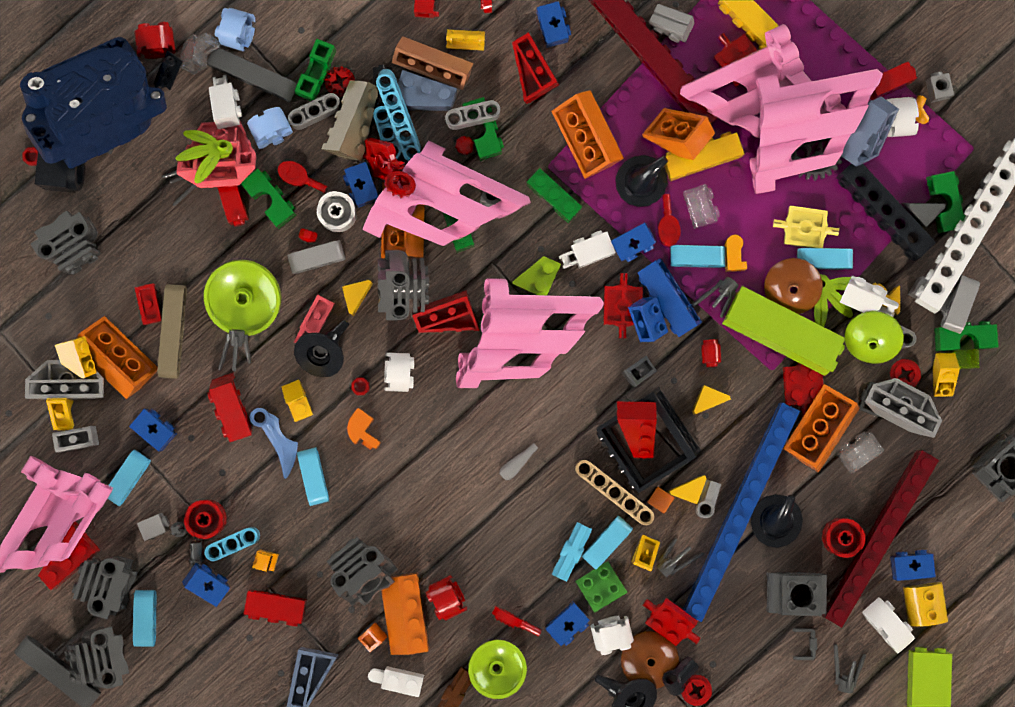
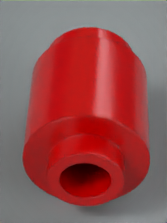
M703 340V345H701L702 364H706V367H718V363H721V346L718 344V340Z

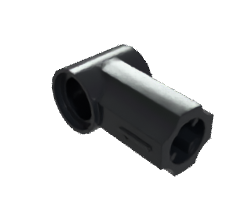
M689 656L685 657L674 670L667 671L662 677L665 687L673 696L683 693L685 689L684 684L699 668L698 664Z

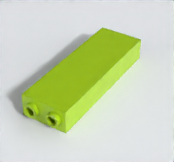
M743 286L737 291L722 323L824 376L835 370L838 364L836 358L842 354L845 345H843L844 337Z
M915 647V650H909L907 707H951L952 654L946 652L945 648H934V651H927L925 647Z

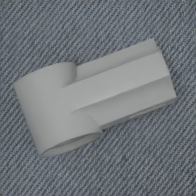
M706 480L698 504L695 507L698 517L705 519L713 515L721 484ZM703 504H706L710 509L707 515H703L700 512V507Z

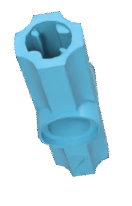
M578 522L576 523L569 539L566 540L560 552V558L553 569L552 575L567 582L575 564L578 563L584 551L583 547L592 529Z

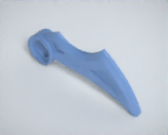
M256 408L250 414V421L254 426L262 427L279 457L283 476L286 479L296 459L298 442L289 440L282 434L278 417L270 414L264 408ZM257 412L265 414V420L262 423L255 421L254 416Z

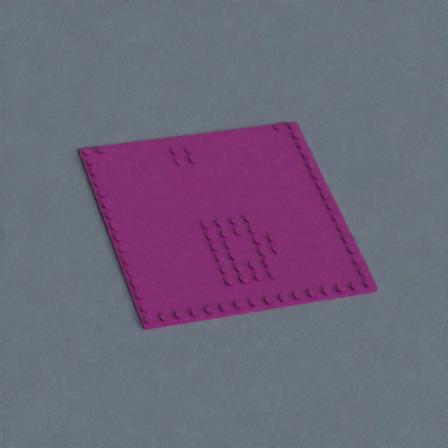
M700 0L688 13L694 18V26L686 42H674L669 39V36L661 42L662 45L665 44L670 49V55L683 64L682 69L687 74L690 73L695 80L721 68L713 57L724 48V45L718 38L722 33H725L730 42L746 33L732 22L733 19L728 14H724L719 9V0ZM754 0L779 26L782 24L787 26L791 35L790 40L798 48L799 58L804 65L803 71L811 81L878 69L881 73L888 71L812 1ZM755 41L752 42L755 48L760 50L759 45ZM643 63L600 108L624 159L584 179L567 144L548 165V169L620 235L646 222L657 242L653 244L654 249L646 253L642 250L640 253L651 263L661 258L681 290L694 302L714 287L719 280L724 281L726 277L732 278L738 284V288L735 290L736 293L743 286L766 298L764 282L772 266L787 258H797V249L807 248L784 244V228L773 227L774 219L786 220L789 206L828 211V227L839 228L838 236L827 234L824 239L823 248L853 249V269H817L820 274L827 276L829 280L840 277H859L892 241L891 236L879 228L878 222L866 214L865 208L853 200L852 194L839 185V180L836 177L851 162L842 157L839 158L842 164H835L838 169L836 171L831 169L832 175L830 176L825 173L824 179H821L818 175L816 181L813 180L812 176L806 180L805 174L800 178L798 177L799 174L776 179L775 191L755 194L750 158L756 157L760 138L752 135L751 132L741 126H732L718 118L711 124L715 132L712 137L713 140L721 138L720 135L726 132H731V134L737 133L744 151L743 157L673 181H669L667 175L668 184L664 194H670L672 216L680 224L681 234L675 245L725 247V241L728 237L739 235L743 239L741 262H747V270L726 272L725 267L671 266V247L664 246L660 242L657 233L658 224L664 217L663 195L650 206L636 207L629 205L621 199L616 190L615 179L617 172L626 160L641 155L653 157L657 160L662 156H666V153L669 152L642 135L664 108L684 112ZM730 82L711 92L728 102L747 93L748 90L742 84L735 87ZM906 86L883 96L884 99L917 98ZM855 91L840 94V103L846 109ZM924 104L923 109L929 116V121L926 124L919 123L916 135L887 137L879 156L863 163L900 204L926 203L932 197L929 194L926 177L955 171L974 150L970 143L926 104ZM817 140L811 147L812 151L808 157H811L816 152L815 148L820 140ZM827 141L822 142L823 148H826ZM797 149V155L800 158H804L805 152ZM855 179L856 185L861 187V182ZM868 193L869 199L874 201V196ZM882 207V213L887 215V210ZM895 221L896 228L900 229V224ZM632 238V243L630 244L638 248L637 245L640 242ZM793 286L790 288V291L796 292L797 288ZM720 288L697 304L769 370H774L786 357L722 324L734 297L723 318H721L720 314L728 297L724 296L715 308L712 307L720 295L718 291ZM836 290L841 295L845 292L842 290ZM827 299L828 310H829V309L832 307V304H831V303L829 302V300ZM814 307L805 313L799 314L815 322Z

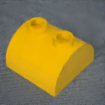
M942 582L903 587L908 624L910 626H931L948 622Z

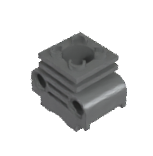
M68 211L62 213L50 225L36 230L34 233L38 239L31 243L32 248L40 258L55 263L59 266L57 267L59 271L69 275L80 272L82 266L95 262L98 259L97 256L101 254L96 249L97 246L92 243L97 237V229L91 219L82 216L80 212L75 215Z
M385 250V259H378V312H386V320H403L409 315V299H413V312H417V299H420L421 312H425V304H429V295H425L428 294L429 276H425L428 275V266L424 265V258H420V271H417L416 258H412V271H409V258L406 252Z
M1015 433L1008 436L1004 441L999 440L972 466L974 468L972 474L999 502H1004L1009 496L1015 494ZM1006 458L1010 464V471L1004 477L1000 471V465L1003 459Z
M358 537L349 540L345 547L333 553L330 559L326 561L335 572L330 579L331 586L337 595L348 601L351 606L358 602L363 606L367 605L378 592L388 588L395 582L391 575L398 571L391 559L374 546H368Z
M114 556L100 561L92 558L81 563L78 574H80L79 580L75 582L72 593H74L73 599L81 598L80 601L82 602L88 601L87 608L90 614L108 619L110 615L116 616L117 612H120L121 609L127 608L130 588L136 580L138 571L131 569L134 560L123 556Z
M766 572L767 612L797 616H822V614H826L827 574L813 572ZM798 584H803L806 589L804 599L799 603H793L790 597L792 589Z
M102 626L87 630L82 636V643L77 642L66 645L65 658L70 662L71 667L68 671L69 678L74 684L85 685L86 683H91L95 687L105 689L123 685L122 675L128 674L129 669L123 656L122 634L115 635L113 634L112 627ZM95 636H97V642H96V643L94 642V637H95ZM103 674H104V675H105V679H104V681L102 682V676H103Z

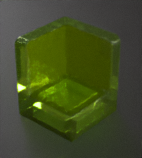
M979 349L953 351L956 354L960 369L980 368Z

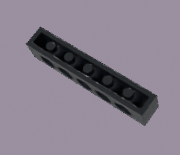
M851 163L836 177L839 180V185L852 194L853 200L865 208L866 214L878 222L879 228L891 236L892 242L904 250L907 258L916 261L936 243L864 164L856 167ZM855 179L861 182V187L856 185ZM868 193L874 196V201L869 199ZM882 207L887 210V215L882 213ZM895 221L900 224V229L896 228ZM908 235L913 238V243L909 242Z

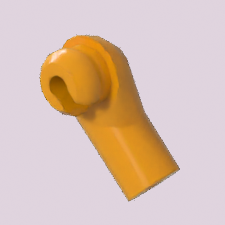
M918 95L916 102L919 117H916V121L926 124L929 121V116L923 109L927 98Z

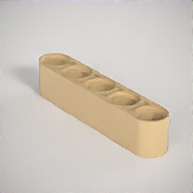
M581 460L576 464L575 471L581 478L642 525H649L653 522L654 513L651 509L587 460ZM582 463L589 465V471L586 474L579 472V466ZM597 475L604 477V484L601 486H597L594 483V478ZM612 487H617L620 491L619 496L616 498H612L609 494ZM627 499H633L635 503L634 508L631 510L625 508V501ZM643 511L649 512L650 518L648 521L643 522L640 520V514Z

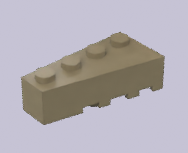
M349 81L341 100L342 108L336 112L335 118L337 120L334 127L329 129L327 134L329 139L327 143H323L322 150L343 159L362 161L366 146L365 140L369 135L374 107L378 97L377 86L365 81Z

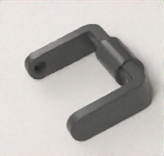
M869 382L860 396L859 410L879 417L874 412L863 408L865 405L864 401L872 385L876 384Z
M793 628V632H810L809 648L811 650V656H793V660L815 659V650H817L815 631L812 628Z

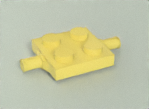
M789 206L785 221L776 219L773 221V227L784 228V244L823 248L824 239L827 234L835 236L839 234V228L828 227V211Z

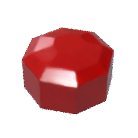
M461 136L456 140L455 148L459 154L468 155L473 152L474 142L470 137Z
M27 147L22 153L23 161L29 166L37 165L38 150L35 147Z
M302 228L299 238L307 243H315L318 234Z
M357 377L351 383V390L356 395H366L370 391V383L364 377Z

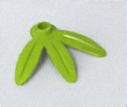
M186 130L183 132L186 138L204 145L184 150L176 156V160L188 161L207 156L198 167L194 181L198 184L211 174L220 158H226L232 153L233 146L229 141H217L213 136L203 131Z
M820 274L824 286L821 297L814 306L815 323L822 327L825 326L828 314L827 299L841 314L851 318L853 316L851 307L840 303L842 295L836 291H845L851 277L829 280L827 276Z

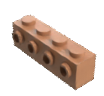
M403 36L395 48L392 59L393 64L461 90L464 89L469 80L473 63Z

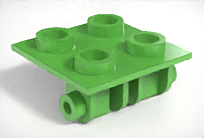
M608 561L575 581L594 613L627 593Z

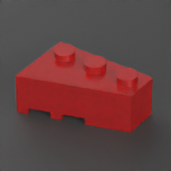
M529 32L512 42L523 98L526 104L531 103L560 85Z
M467 290L425 304V312H421V306L417 307V312H413L412 309V316L419 333L461 332L462 330L480 331Z
M234 373L211 380L209 392H207L210 402L215 404V416L217 420L222 422L223 427H221L223 436L224 438L228 437L229 442L252 435V427L246 409L241 402L240 391L236 389L233 381L235 378Z
M617 401V420L633 457L653 458L657 422L656 402Z
M76 521L73 522L61 543H69L79 526ZM84 532L69 558L63 561H50L47 566L42 568L38 576L50 590L57 589L79 570L81 563L92 559L101 550Z

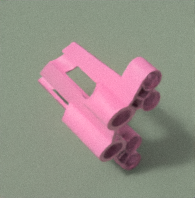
M782 24L765 32L767 47L682 86L680 94L689 101L701 104L708 109V113L732 126H741L751 132L752 135L760 138V118L755 117L761 110L756 79L776 75L780 88L812 81L803 71L804 65L799 58L797 46L790 40L789 29L785 24ZM733 81L742 84L748 90L747 93L728 102L711 92ZM840 94L827 96L821 105L820 113L825 114L846 110V107L840 103Z
M878 69L781 88L776 75L757 78L756 85L761 109L759 120L761 130L760 145L756 157L750 158L755 194L775 191L776 179L835 165L842 155L850 135L855 133L869 106L868 101L875 88L879 85L883 74ZM855 91L846 110L825 114L820 113L821 105L827 96ZM831 138L822 155L792 160L791 155L805 142Z
M428 141L420 153H416L402 171L409 174L415 180L416 188L414 193L409 197L403 196L400 199L399 195L393 196L392 192H387L386 187L371 208L363 230L381 238L385 226L389 224L445 246L453 240H458L471 234L481 225L495 218L508 216L531 202L528 196L442 156L446 149ZM398 181L397 185H399V188H402L403 186ZM468 183L501 199V201L486 207L461 195L459 190L462 185ZM417 204H425L458 219V221L440 230L412 217V214Z
M487 278L484 283L486 297L482 301V311L484 314L481 321L482 336L478 347L473 348L470 353H459L457 387L478 388L481 380L540 378L551 369L552 362L559 354H566L585 333L584 326L593 315L600 312L604 302L600 297L509 295L506 279ZM553 313L573 314L566 322L563 330H542L544 323ZM520 353L538 354L531 366H503Z
M30 456L21 473H24L28 480L37 483V486L0 545V573L5 572L7 569L28 570L47 566L50 561H63L69 558L95 514L105 504L113 487L101 483L99 479L88 473H85L83 477H79L55 469L40 459ZM83 518L69 543H61L73 522ZM48 526L34 551H18L31 530Z

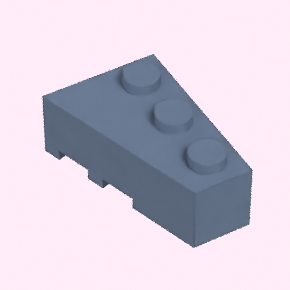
M402 70L398 85L407 110L449 111L453 108L457 96V88ZM395 95L393 96L392 102L397 101V97Z
M883 97L869 101V106L855 133L850 135L841 156L856 167L879 156L899 111V108Z
M305 647L298 649L287 707L310 706L339 654Z

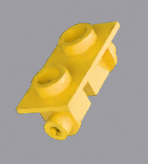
M447 29L446 49L484 51L485 32Z

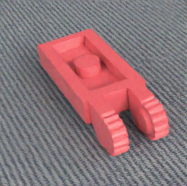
M317 295L300 326V331L294 343L304 335L305 331L308 333H320L335 303Z

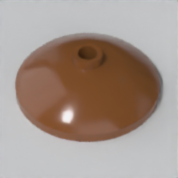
M787 258L779 261L769 270L764 282V291L767 299L797 314H802L812 309L819 301L823 289L819 271L810 262L800 258ZM794 286L797 288V291L791 292L790 288Z
M644 631L634 635L631 648L622 650L621 666L625 676L629 681L638 678L648 679L655 685L656 689L665 686L662 681L663 675L667 671L674 670L679 664V656L675 645L655 631ZM649 659H654L653 665H648Z

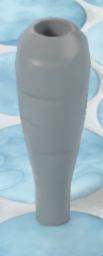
M534 443L531 444L526 450L502 466L499 474L505 480H511L538 447Z

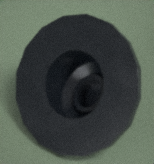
M641 155L626 160L618 169L615 179L616 190L620 198L629 205L636 207L650 206L657 202L665 193L668 184L667 172L664 169L668 159L662 156L656 160L653 157Z
M343 320L325 334L316 332L301 336L294 345V356L300 367L317 377H331L337 374L344 363L343 351L338 343L349 323Z
M774 494L766 496L757 503L751 515L750 523L752 532L758 541L766 546L779 548L789 545L797 538L802 528L803 519L801 510L795 503L796 498L794 496L788 495L787 497Z
M597 675L595 678V682L609 691V694L614 698L612 707H654L657 690L655 685L648 679L638 678L625 683L601 675Z

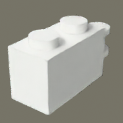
M223 75L222 78L213 77L214 86L209 87L213 120L217 129L240 125L239 117H242L240 105L237 106V101L240 100L238 90H234L232 84L228 83L226 75Z
M602 230L591 234L592 237L585 240L582 237L573 241L574 245H571L572 251L559 256V259H562L564 264L563 269L576 264L580 269L615 255L616 252L608 232L602 233ZM574 255L576 261L571 262L569 256Z
M854 276L851 277L840 303L863 313L878 311L892 317L895 315L894 310L899 307L896 301L886 297L888 291L884 290L883 287L872 285L863 278Z
M387 666L385 670L371 669L368 678L372 682L382 684L381 689L419 697L424 675Z

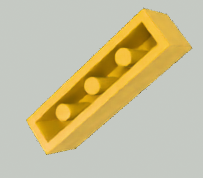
M719 0V9L724 14H728L738 28H742L746 32L745 34L750 41H755L759 45V49L767 47L765 32L779 25L754 0Z
M726 132L721 134L719 139L713 140L711 138L694 160L678 157L671 152H667L665 157L668 159V163L665 165L669 181L742 158L744 151L738 134Z

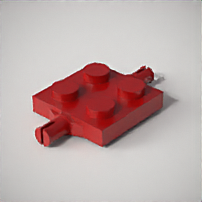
M722 33L718 38L724 45V48L713 58L722 68L758 50L745 33L731 42L725 33ZM733 81V82H732L735 87H738L739 85H741L740 83H738V82H736V81Z
M375 138L365 140L366 152H364L363 159L368 161L371 176L385 180L389 173L404 168V162L396 159L394 143Z
M620 273V285L604 286L603 325L619 327L618 338L622 339V331L623 339H626L627 327L634 326L628 307L643 298V287L627 285L628 273Z
M798 363V365L793 367H783L785 404L801 407V418H803L824 384L822 374Z
M667 598L658 605L653 604L648 599L644 601L642 606L651 611V615L647 618L645 624L675 646L686 638L695 644L699 642L701 637L692 632L698 621Z

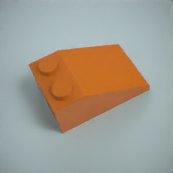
M664 108L642 135L644 138L678 157L694 160L715 132L707 116Z

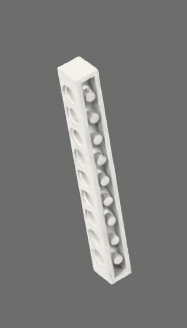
M1015 138L1012 141L1008 140L1002 150L1005 151L1003 156H999L994 162V171L992 173L989 172L983 181L986 183L983 189L979 188L974 196L976 201L965 210V219L958 222L954 229L957 231L954 237L950 236L945 244L947 249L944 254L940 253L935 260V263H937L935 269H930L925 277L927 280L924 286L921 285L915 294L918 296L915 302L934 314L940 311L1015 186V164L1009 160V156L1015 158ZM999 172L1005 173L1007 179H1002ZM990 188L997 191V196L990 193ZM980 204H984L987 207V212L981 210ZM970 220L976 221L978 228L972 227ZM961 236L968 239V244L961 242ZM951 252H955L958 255V261L951 258ZM941 268L949 272L948 277L941 274ZM932 284L938 286L939 293H934L931 290Z

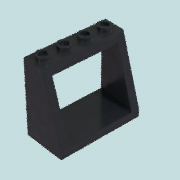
M660 387L636 402H656V411L684 453L645 479L642 477L613 433L611 427L619 423L617 415L596 428L598 438L601 442H605L609 455L617 460L619 470L622 474L627 475L630 487L634 491L636 490L638 494L693 460L701 452V449Z

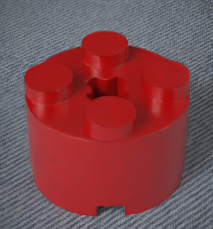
M160 22L152 26L148 23L139 24L138 29L134 31L138 57H141L142 54L146 59L164 58L167 50L173 54L176 53L173 28L169 26L168 22Z
M205 499L196 501L186 511L184 517L185 528L190 535L196 538H212L221 533L226 526V512L222 505L215 500ZM204 516H208L207 522L203 523L202 519Z
M835 518L827 522L824 527L822 541L826 550L833 555L849 558L855 556L864 547L865 533L854 520ZM843 534L847 536V539L840 540V536H843Z
M451 575L429 585V590L426 591L428 600L433 602L436 608L434 612L439 620L444 619L447 621L467 611V606L463 607L462 603L465 601L464 595L457 582L452 583L450 580L453 578Z

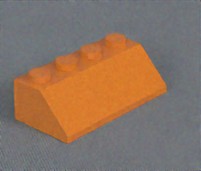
M591 90L575 94L551 111L584 179L624 159Z
M385 182L382 183V191L386 188ZM417 204L412 214V217L423 222L424 204ZM388 224L381 234V259H385V250L404 251L409 259L423 258L424 238Z
M105 316L80 332L76 337L85 336L95 369L126 399L140 390L158 370V367Z
M824 384L783 449L819 473L860 409L858 403Z
M418 572L391 576L395 582L388 588L381 590L391 655L428 652L429 643Z

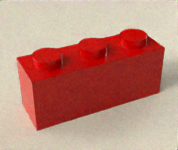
M250 589L247 592L244 614L248 615L249 619L260 620V617L268 618L267 621L271 623H279L280 620L286 621V625L298 626V624H302L304 621L307 599Z

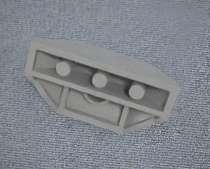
M47 360L25 379V399L104 398V378L97 370L96 374L81 378L62 365L60 360Z
M897 378L873 384L864 401L875 414L912 433L934 438L942 422L931 396Z

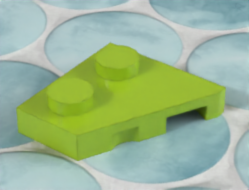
M543 256L516 278L512 285L535 295L547 296L561 264Z

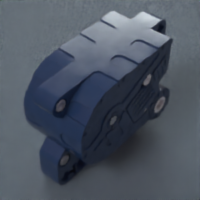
M123 37L111 39L46 68L42 72H30L20 82V88L26 104L21 118L26 134L45 162L53 164L64 160L68 168L71 169L142 135L151 125L152 118L167 109L163 90L149 87L145 67L139 61L131 45Z

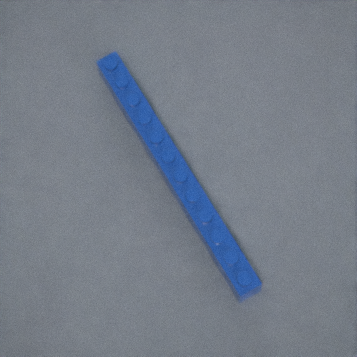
M778 404L682 609L700 622L703 621L799 415V410L787 404Z

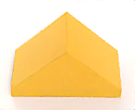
M370 280L342 286L348 312L352 316L355 315L373 285Z
M704 385L701 387L693 407V415L731 400V398L727 394Z
M701 475L668 490L670 495L698 504L707 478L705 475Z
M642 535L631 563L652 571L660 542Z

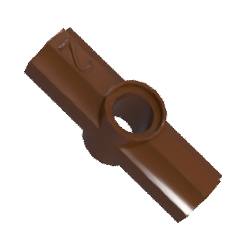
M461 666L452 683L445 689L437 707L460 706L466 695L465 692L471 684L468 669Z

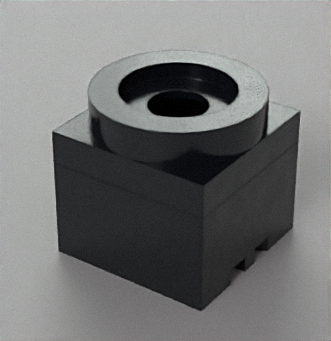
M38 152L35 185L44 190L75 193V191L82 189L85 178V163L71 169L68 168L64 160L53 164L45 162Z

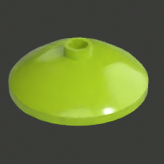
M869 311L861 313L849 322L845 330L847 349L855 358L866 363L879 364L893 359L903 346L904 334L900 324L892 316L883 312Z
M491 640L480 645L472 654L468 666L469 678L474 688L480 694L492 699H503L516 693L524 683L527 672L526 661L522 652L514 644L505 640ZM495 664L499 665V670L497 671L493 670Z

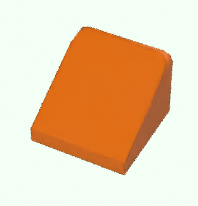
M657 487L647 503L660 512L665 513L675 497Z
M374 623L358 637V640L369 652H372L387 638V635L377 623Z

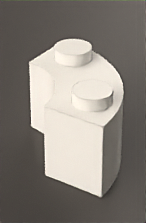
M878 597L862 613L885 642L898 654L915 639L911 633L913 629L906 621L903 623L893 612L895 608L888 600L884 602Z

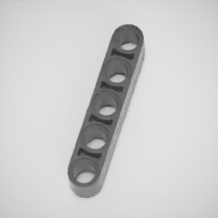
M216 46L213 47L206 61V65L284 101L290 102L295 93L297 83Z
M26 635L15 649L14 653L80 706L91 707L100 696L101 691L91 683H86L85 685L74 684L69 678L68 671L71 667L33 637Z

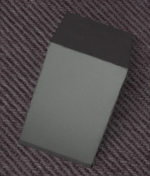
M901 203L906 211L923 227H927L945 208V204Z
M645 356L624 370L622 374L631 387L634 388L657 372L648 357Z

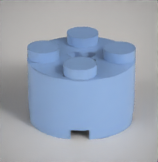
M224 8L221 14L220 26L218 25L215 29V37H218L219 43L223 46L245 51L244 47L248 48L254 36L255 28L252 27V22H255V16L234 8Z
M280 107L263 111L264 114L260 117L257 114L247 122L259 149L271 143L278 145L284 141L283 137L293 133Z

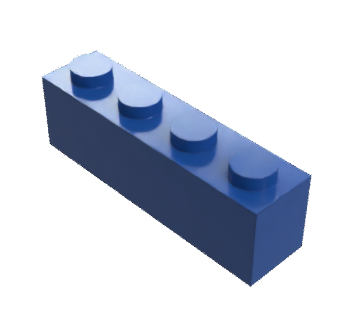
M661 258L638 272L639 281L643 286L647 287L650 292L649 296L657 297L662 315L669 321L670 329L675 335L677 334L680 337L702 323Z

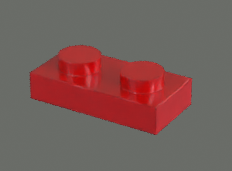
M155 284L135 287L143 325L161 322L162 313Z

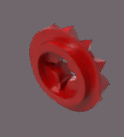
M342 66L333 67V69L327 72L325 87L329 93L343 97L349 81H355L354 75L349 69ZM336 75L340 76L341 79H345L342 82L343 88L339 84L334 83L337 81Z
M394 171L386 176L384 185L387 187V192H392L393 196L399 195L401 199L403 196L409 197L414 193L416 183L409 174L402 171ZM398 181L403 186L402 188H399V185H397Z
M909 359L898 360L891 366L889 373L891 379L897 378L912 387H915L921 378L919 366ZM902 369L904 371H912L907 375L908 380L905 377L898 378L902 374Z
M695 674L684 684L685 689L681 693L683 699L688 704L700 706L710 699L712 687L708 679ZM692 683L697 687L702 686L699 690L701 697L696 693H691L693 690Z

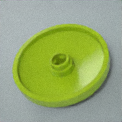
M233 260L218 267L207 280L204 289V304L209 317L220 329L227 333L231 329L244 330L245 335L251 336L267 329L276 319L281 307V291L275 277L264 266L250 260Z

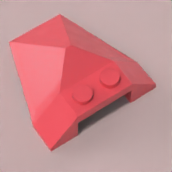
M241 121L240 125L217 129L215 122L201 123L197 130L208 133L217 141H229L233 146L232 153L226 158H220L211 174L201 183H195L194 179L198 167L207 156L188 161H178L177 175L199 188L240 185L256 166V153L251 146L250 140L247 138ZM192 141V143L190 145L188 144L185 149L187 150L191 147L204 144Z

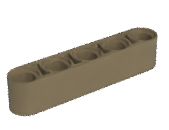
M166 284L157 370L159 378L178 379L180 375L187 297L186 285Z

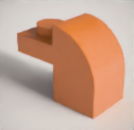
M357 408L349 419L347 426L348 435L355 444H358L360 439L364 440L362 442L364 446L370 450L372 448L377 449L381 442L366 432L375 419L360 408Z

